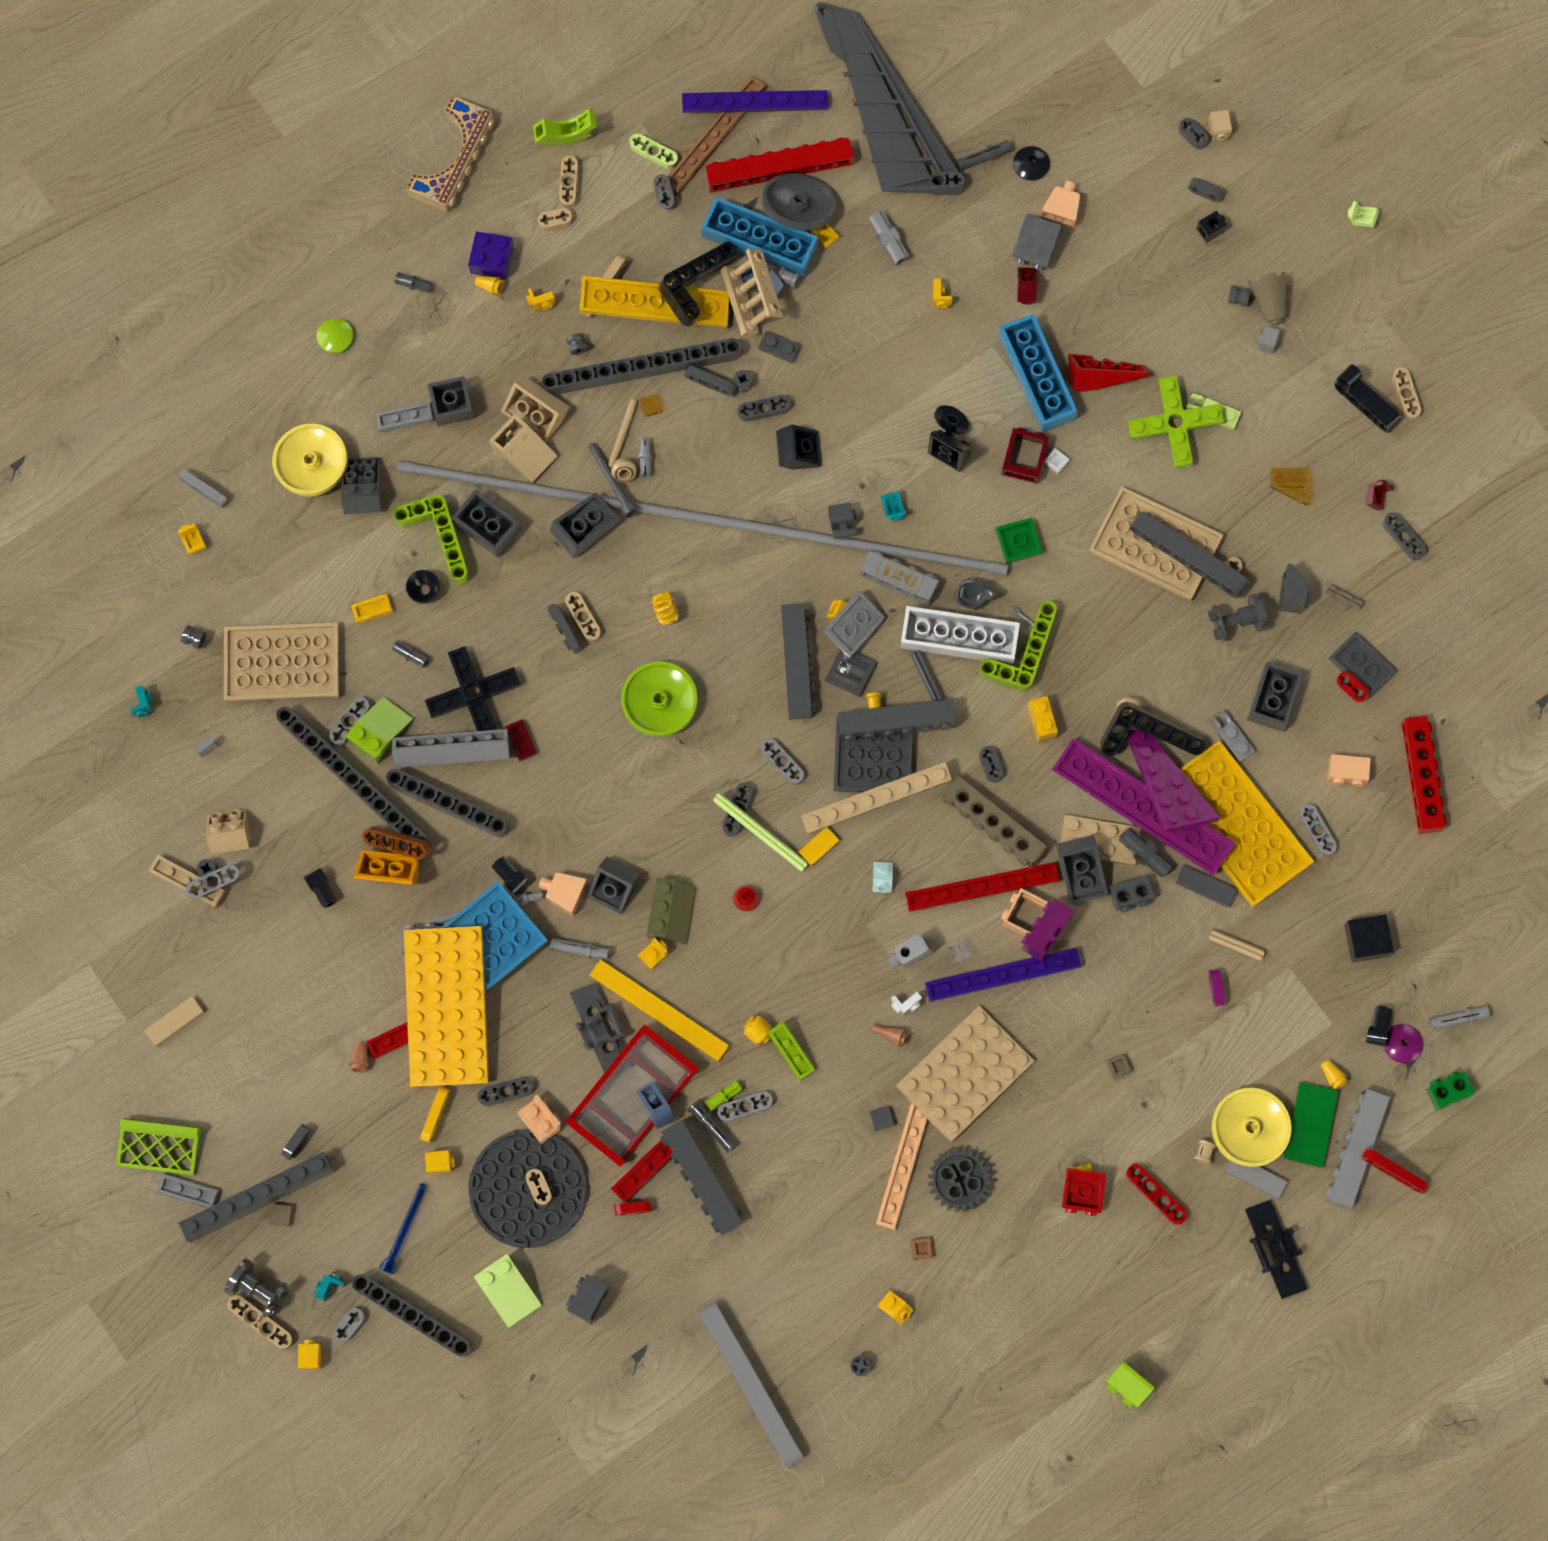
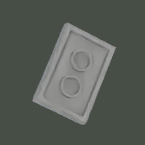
M858 591L824 628L823 632L849 658L886 617L861 591Z

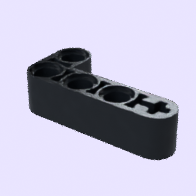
M1350 364L1337 377L1334 384L1336 390L1382 431L1388 433L1401 420V416L1361 380L1363 376L1361 370L1357 366Z

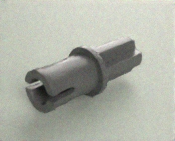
M397 272L395 276V284L407 286L410 290L417 289L427 293L431 291L432 283L418 279L415 275L412 277Z
M399 640L392 646V650L405 657L406 661L410 660L421 666V668H424L429 661L428 657L417 652L414 647L411 648Z

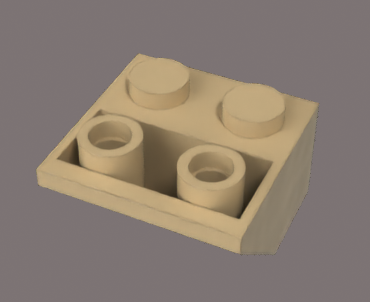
M235 809L223 813L215 812L208 815L206 837L211 854L249 849L250 836L246 809Z

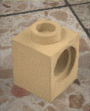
M1228 110L1210 112L1208 124L1212 140L1223 141L1230 138L1232 126Z

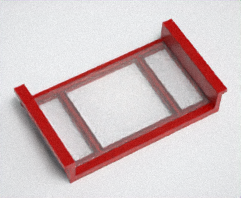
M644 1024L565 1123L621 1167L654 1125L636 1090L654 1082L670 1105L690 1078L698 1071L699 1067Z

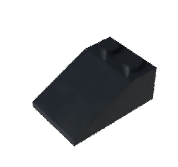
M941 429L932 431L929 437L928 454L960 472L972 453L970 444L964 440L959 441L954 438L953 434L947 431L944 432Z

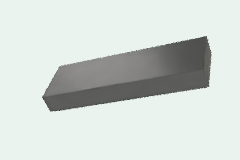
M1185 865L1175 883L1228 908L1237 889Z

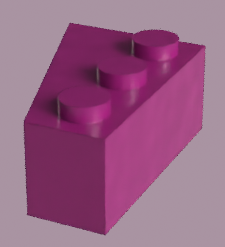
M1056 898L1053 902L1048 901L1043 909L1045 913L1042 918L1038 917L1032 925L1034 927L1033 931L1030 934L1027 932L1021 941L1023 943L1022 950L1040 962L1044 959L1075 912Z

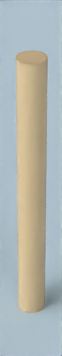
M634 399L629 401L608 463L609 469H612L620 454L637 401Z

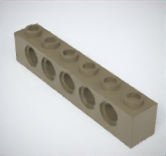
M956 775L942 791L943 801L950 807L955 806L962 817L965 819L970 818L977 829L985 830L992 841L1000 842L1003 845L1002 848L1007 853L1016 855L1018 857L1017 860L1022 865H1028L1032 868L1046 852L1047 846L960 776ZM960 796H967L969 798L967 802H960L958 800ZM980 807L983 809V812L975 814L973 810ZM995 819L998 821V824L990 826L988 821ZM1010 831L1013 833V836L1005 838L1003 833ZM1020 843H1025L1028 845V848L1026 850H1020L1018 848V845Z

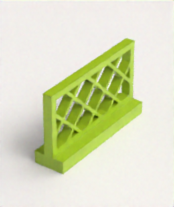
M126 1118L120 1119L116 1166L195 1175L199 1136L201 1135L202 1127ZM125 1131L133 1132L137 1138L130 1145L124 1139ZM147 1134H152L156 1139V1142L150 1147L142 1140ZM170 1136L176 1144L167 1150L161 1141L165 1137ZM186 1138L194 1139L193 1148L188 1152L180 1144ZM139 1141L146 1150L137 1156L131 1147ZM159 1143L165 1152L156 1158L150 1149ZM179 1146L184 1155L176 1161L170 1151ZM129 1150L134 1159L129 1163L121 1162L122 1154ZM146 1152L154 1160L149 1165H144L139 1159ZM166 1154L173 1161V1164L168 1168L163 1167L159 1162ZM187 1157L191 1162L190 1170H183L178 1162Z

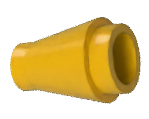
M478 275L475 279V285L493 295H499L503 290L504 281L500 280L499 277Z
M1331 1060L1325 1061L1320 1066L1330 1087H1333L1335 1090L1348 1082L1346 1075Z

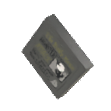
M839 650L825 681L860 697L876 662L857 653L848 658Z

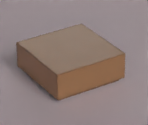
M931 1238L911 1240L913 1260L933 1258Z

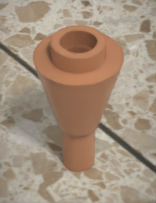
M874 1024L872 1027L873 1032L883 1035V1037L897 1047L905 1045L908 1039L906 1029L884 1028L877 1024Z

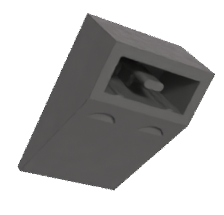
M380 457L348 459L347 469L342 477L341 502L344 514L381 512Z

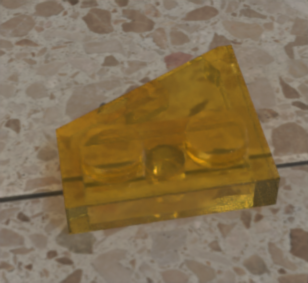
M1271 468L1270 486L1272 489L1304 505H1309V469Z

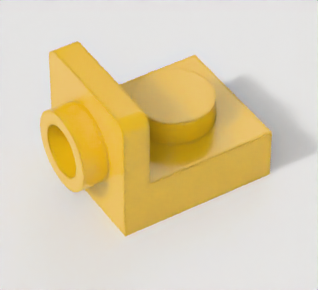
M934 279L933 306L941 309L950 307L952 296H944L945 285H941V279Z
M654 937L652 942L638 954V957L652 970L668 955L666 950L668 946L661 939L657 941Z

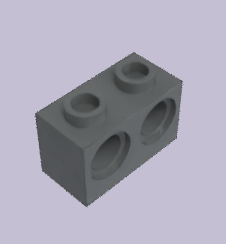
M1148 875L1111 885L1109 888L1115 911L1127 912L1136 905H1140V907L1148 906L1155 897ZM1139 888L1144 889L1146 896H1139L1136 890ZM1125 894L1128 897V901H1120L1118 895Z

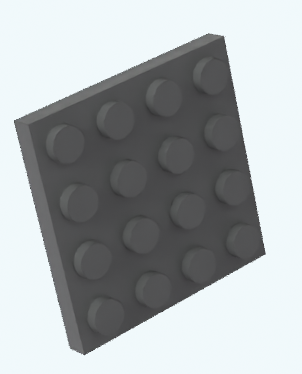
M837 715L834 791L862 793L910 775L913 733L907 735L902 734V732L894 733L895 735L890 737L875 735V738L871 739L856 737V740L845 741V739H840Z

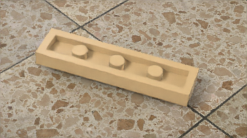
M160 855L156 856L148 870L149 873L186 892L188 883L200 878ZM200 880L201 885L195 887L193 884L189 891L198 895L199 889L204 888V892L208 889L204 886L203 880ZM207 881V884H208L210 887H215V886H216V885H214V884H212V883H210V882ZM218 888L197 899L216 908L225 891Z

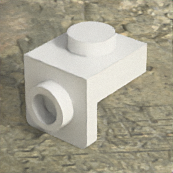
M916 992L904 1003H901L894 995L891 998V1006L896 1013L901 1012L904 1016L908 1011L914 1012L921 1006L919 1002H921L922 997Z

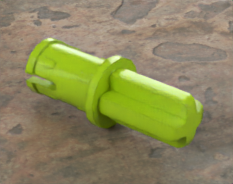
M734 1081L723 1090L719 1089L717 1094L704 1102L712 1112L723 1103H728L730 1098L742 1091V1087L737 1081Z

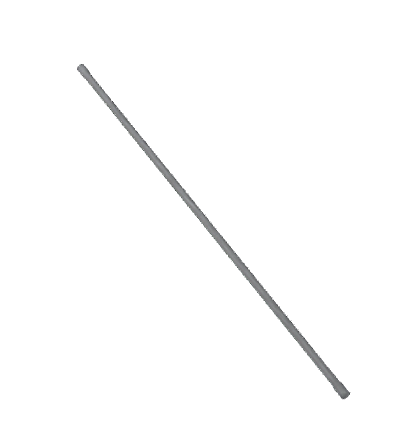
M398 460L397 471L416 473L579 502L592 495L424 466ZM600 496L609 507L622 509L619 499ZM631 501L636 505L638 512L865 551H878L882 554L1007 575L1008 564L985 562L845 537L834 539L833 535Z

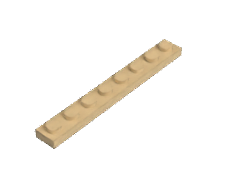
M942 762L801 815L808 834L952 780L946 762Z

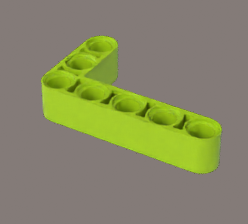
M434 495L396 507L393 511V518L396 525L401 528L434 520L452 580L457 585L465 584L469 579V574L444 497ZM437 503L443 504L439 509L434 508V505ZM422 508L425 510L422 514H416L418 509ZM401 514L407 515L403 520H399L398 516ZM442 520L448 521L445 526L439 525ZM447 537L454 538L450 543L444 542ZM453 554L459 555L456 560L449 559ZM458 571L464 572L462 577L455 576Z
M1044 601L1040 605L1020 668L996 660L985 659L981 662L979 674L983 679L1023 692L1031 689L1056 615L1057 607L1055 603ZM1049 608L1053 613L1046 615L1043 609ZM1043 625L1047 630L1040 632L1037 630V627ZM1038 643L1041 648L1035 650L1031 647V644ZM1027 660L1034 661L1035 666L1028 667L1025 664V662ZM990 666L993 668V671L986 673L983 667ZM1009 672L1011 677L1005 679L1001 676V673ZM1023 677L1027 678L1029 680V683L1023 685L1020 683L1019 679Z

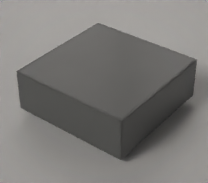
M889 1106L870 1111L875 1131L894 1126Z

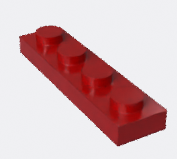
M660 1140L611 1187V1190L624 1203L627 1202L671 1159L670 1154L673 1152L670 1147H665Z

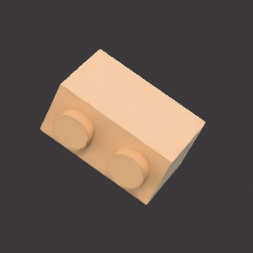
M1335 754L1330 756L1328 781H1332L1335 785L1352 783V786L1362 787L1368 783L1370 758Z

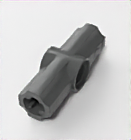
M1131 827L1127 828L1120 835L1119 841L1134 853L1133 857L1137 862L1147 865L1161 878L1171 870L1173 864L1158 852V847L1152 841L1143 839Z

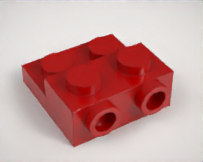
M1066 1168L1061 1207L1065 1208V1212L1077 1213V1210L1085 1211V1215L1090 1216L1102 1213L1106 1173Z

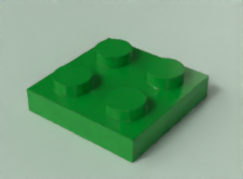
M1032 517L995 528L1006 564L1043 553Z

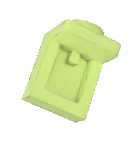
M1353 201L1352 206L1348 210V218L1353 226L1374 228L1379 214L1378 208L1362 207L1357 201Z

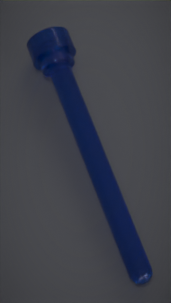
M424 1183L419 1184L388 1258H385L379 1266V1269L393 1275L395 1272V1259L426 1190Z

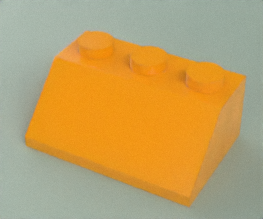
M361 850L354 879L416 886L419 876V859L395 853Z

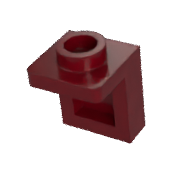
M1386 480L1368 483L1366 505L1377 511L1383 510L1385 492L1394 491V486L1388 484Z

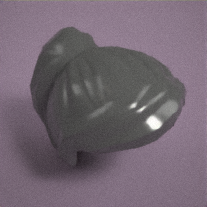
M972 578L962 580L955 592L958 604L974 610L982 606L986 600H992L996 595L995 589L989 582H981Z

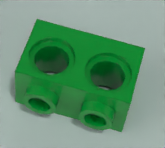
M1456 1071L1447 1075L1448 1079L1444 1081L1437 1079L1429 1083L1430 1087L1426 1091L1436 1111L1475 1094L1465 1072L1459 1074ZM1455 1081H1459L1463 1085L1461 1091L1454 1087ZM1437 1089H1442L1445 1092L1444 1098L1437 1096Z

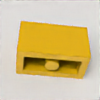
M1048 697L1030 700L1027 708L1037 741L1042 742L1056 738L1058 730Z

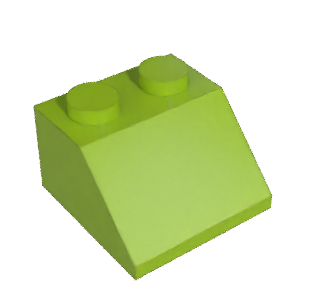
M1125 1362L1120 1363L1105 1381V1384L1108 1385L1106 1389L1115 1396L1119 1394L1123 1398L1122 1402L1130 1409L1132 1407L1138 1408L1155 1388Z

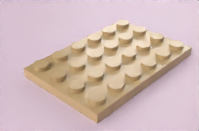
M1121 486L1088 553L1191 601L1203 577L1137 536L1130 530L1129 526L1140 511L1145 512L1212 556L1223 534Z
M338 622L224 627L225 702L339 698Z
M978 1006L914 1067L896 1087L952 1142L1034 1063V1060Z

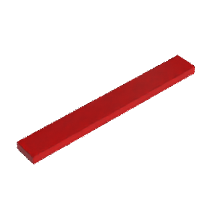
M1054 862L1032 868L1029 867L905 892L908 911L914 912L1017 891L1020 888L1027 889L1060 882L1057 863Z

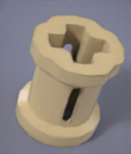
M1199 1140L1200 1147L1197 1156H1194V1160L1209 1165L1211 1164L1210 1158L1213 1149H1216V1145Z

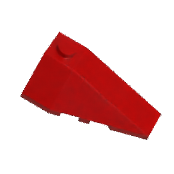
M1068 354L1069 382L1073 389L1078 392L1092 391L1149 376V372L1144 365L1123 361L1116 364L1106 358H1103V361L1093 360L1090 355Z

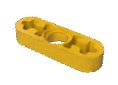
M439 1087L422 1130L421 1141L431 1143L448 1100L449 1089Z

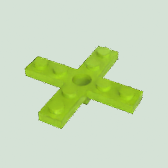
M1177 375L1160 378L1158 382L1164 414L1128 420L1131 440L1168 434L1174 469L1192 466L1193 460L1187 430L1223 424L1221 404L1183 410ZM1177 418L1183 423L1180 427L1173 428L1169 425V422Z

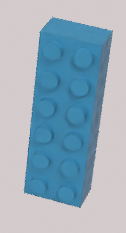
M719 197L715 198L701 228L703 238L719 244L731 242L737 246L739 252L746 255L747 249L762 250L767 263L782 268V266L786 267V270L795 274L798 272L802 277H804L818 246V236L802 230L785 227L772 218Z
M1031 314L1000 326L999 338L1041 432L1075 420L1078 411L1035 315Z

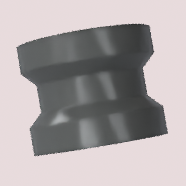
M582 333L573 334L566 339L567 344L570 345L571 355H579L588 350Z
M746 370L736 372L734 375V384L737 386L736 390L744 393L752 388V375Z
M204 859L198 863L196 870L199 876L202 877L218 868L212 860ZM210 876L207 878V881L214 880L216 877Z
M859 1355L852 1359L851 1370L855 1375L865 1376L869 1373L871 1364L867 1357Z

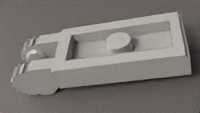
M1221 710L1219 715L1226 725L1222 728L1218 720L1213 716L1209 718L1210 723L1217 731L1216 733L1237 762L1240 763L1255 753V750L1235 723L1231 721L1227 713Z

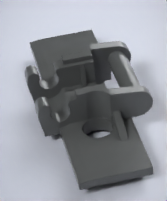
M593 982L570 992V995L582 1020V1023L578 1022L575 1026L582 1035L585 1042L584 1047L586 1050L594 1048L605 1073L624 1049L620 1040L628 1035L622 1029L614 1010L615 1005L605 1006L596 983ZM589 1008H597L598 1013L595 1016L589 1017L587 1014ZM605 1013L608 1014L617 1034L613 1037H610L601 1017ZM609 1042L614 1045L611 1053L603 1051L605 1043ZM629 1060L625 1062L617 1073L631 1068Z

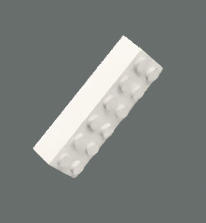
M906 606L900 649L920 650L921 652L980 661L992 659L1013 665L1020 623Z

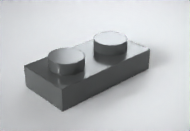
M766 331L758 348L765 353L793 364L800 345Z

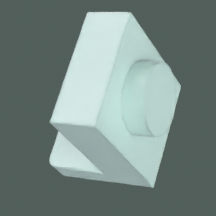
M874 862L872 891L891 893L893 863Z

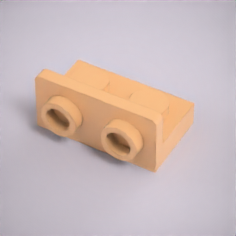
M538 1095L534 1096V1101L518 1111V1116L541 1144L560 1131L561 1120L556 1113H552L549 1110L547 1101L544 1098L541 1099Z

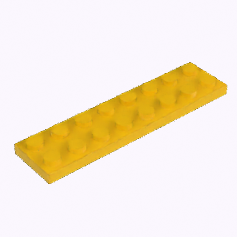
M582 276L579 313L682 324L660 293L659 284ZM685 287L700 309V315L693 325L727 328L729 295L727 291Z

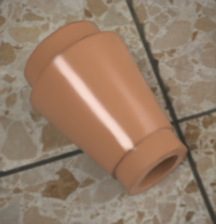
M355 1043L349 1063L353 1072L363 1073L369 1067L366 1043Z

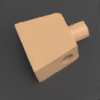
M1066 181L1064 188L1056 186L1042 209L1041 218L1074 228L1080 194L1074 192L1076 184Z
M555 873L553 880L542 877L538 887L547 891L545 898L548 902L570 916H574L588 883L584 878Z

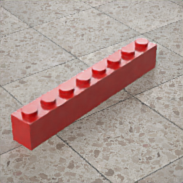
M839 137L833 141H819L813 145L803 144L797 148H783L776 152L767 151L756 156L747 155L740 159L730 158L724 162L715 161L705 165L711 193L768 182L776 176L787 173L810 174L853 165V153L849 138Z

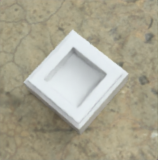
M1055 448L1043 461V464L1058 475L1070 459Z

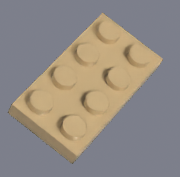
M1065 815L1060 843L1094 835L1100 861L1135 866L1134 853L1119 841V837L1129 827L1140 835L1141 828Z

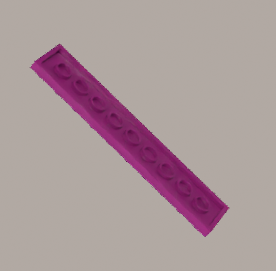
M1075 738L1071 740L1052 769L1061 777L1213 876L1235 845L1233 841L1207 824L1165 833L1146 785Z

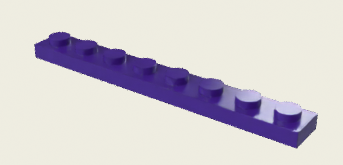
M827 90L682 93L683 113L828 110Z
M1077 948L1048 954L1041 962L1035 958H1030L925 982L930 1003L1081 968Z

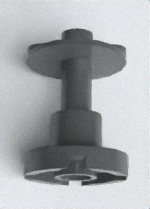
M1258 594L1249 595L1248 606L1238 608L1237 613L1223 617L1217 606H1212V610L1208 611L1210 621L1214 622L1215 629H1213L1216 640L1220 639L1222 642H1225V628L1240 624L1241 627L1254 624L1258 632L1267 630L1268 625H1264V622H1267L1266 611L1262 600H1257L1259 598Z
M246 1258L242 1261L244 1265H238L226 1284L229 1288H226L224 1292L231 1297L239 1290L249 1296L255 1294L267 1302L263 1311V1317H273L279 1308L277 1306L281 1298L284 1299L290 1289L287 1288V1283L285 1282L275 1292L260 1284L261 1279L251 1273L254 1263Z

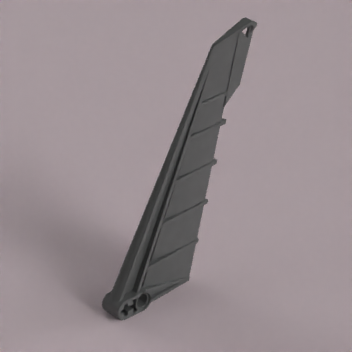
M818 2L815 5V13L829 51L846 64L848 72H843L844 77L850 78L856 101H853V105L858 106L864 127L862 132L866 134L873 158L872 163L875 165L882 192L933 193L935 195L961 194L964 190L965 182L963 174L959 173L858 12ZM821 9L827 10L823 16L820 12ZM871 55H873L874 59L876 60L881 72H879ZM883 78L886 79V81H887V83H888L890 89L892 90V92H893V94H894L896 100H893V99H892V97H891V95H890V92H889V90H888V88H887V86H886V84H885ZM897 107H901L912 129H907ZM911 136L917 137L927 157L921 158ZM925 165H932L935 173L929 175ZM934 182H941L942 184L935 185Z

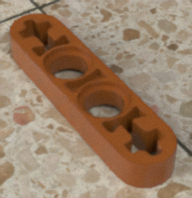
M375 826L366 829L362 835L364 842L370 846L415 859H423L431 852V847L425 840ZM386 836H388V837L391 839V841H392V844H391V845H389V844L386 842V840H385V837H386ZM402 841L407 843V850L402 847Z

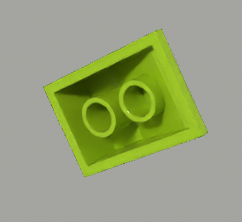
M382 697L355 723L345 737L350 744L379 764L391 749L392 738L400 737L414 719L385 697Z

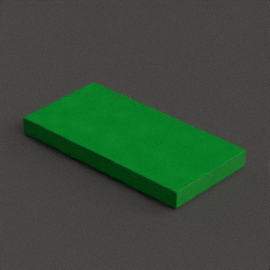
M1299 1082L1291 1120V1137L1284 1154L1285 1160L1323 1168L1339 1091Z

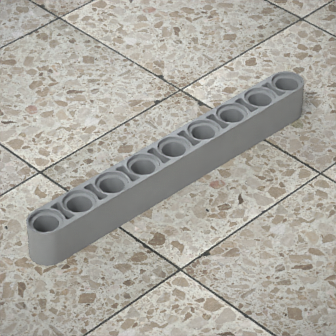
M715 1301L697 1311L785 1467L788 1468L802 1460L803 1456Z

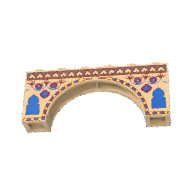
M455 96L451 97L445 109L446 119L453 122L462 133L463 141L459 155L448 168L433 175L413 173L406 187L408 197L448 212L449 208L454 206L455 196L458 191L462 190L463 180L465 176L470 174L471 164L473 160H477L479 148L485 144L486 134L489 129L493 128L495 122L492 111Z

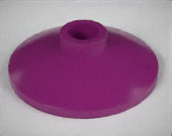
M1399 1024L1389 1029L1388 1042L1384 1049L1392 1060L1398 1063H1410L1421 1054L1423 1040L1420 1033L1414 1027ZM1402 1039L1407 1040V1042H1408V1045H1407V1046H1403V1045H1402V1043H1401V1040H1402Z

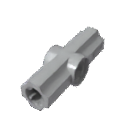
M883 211L873 213L869 217V222L877 234L881 247L884 250L886 249L895 265L903 264L909 259V255L901 243L898 231L895 227L891 226Z

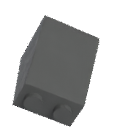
M1026 213L1012 254L1013 257H1016L1015 261L1025 264L1026 261L1033 263L1032 267L1043 270L1044 267L1048 268L1064 225Z

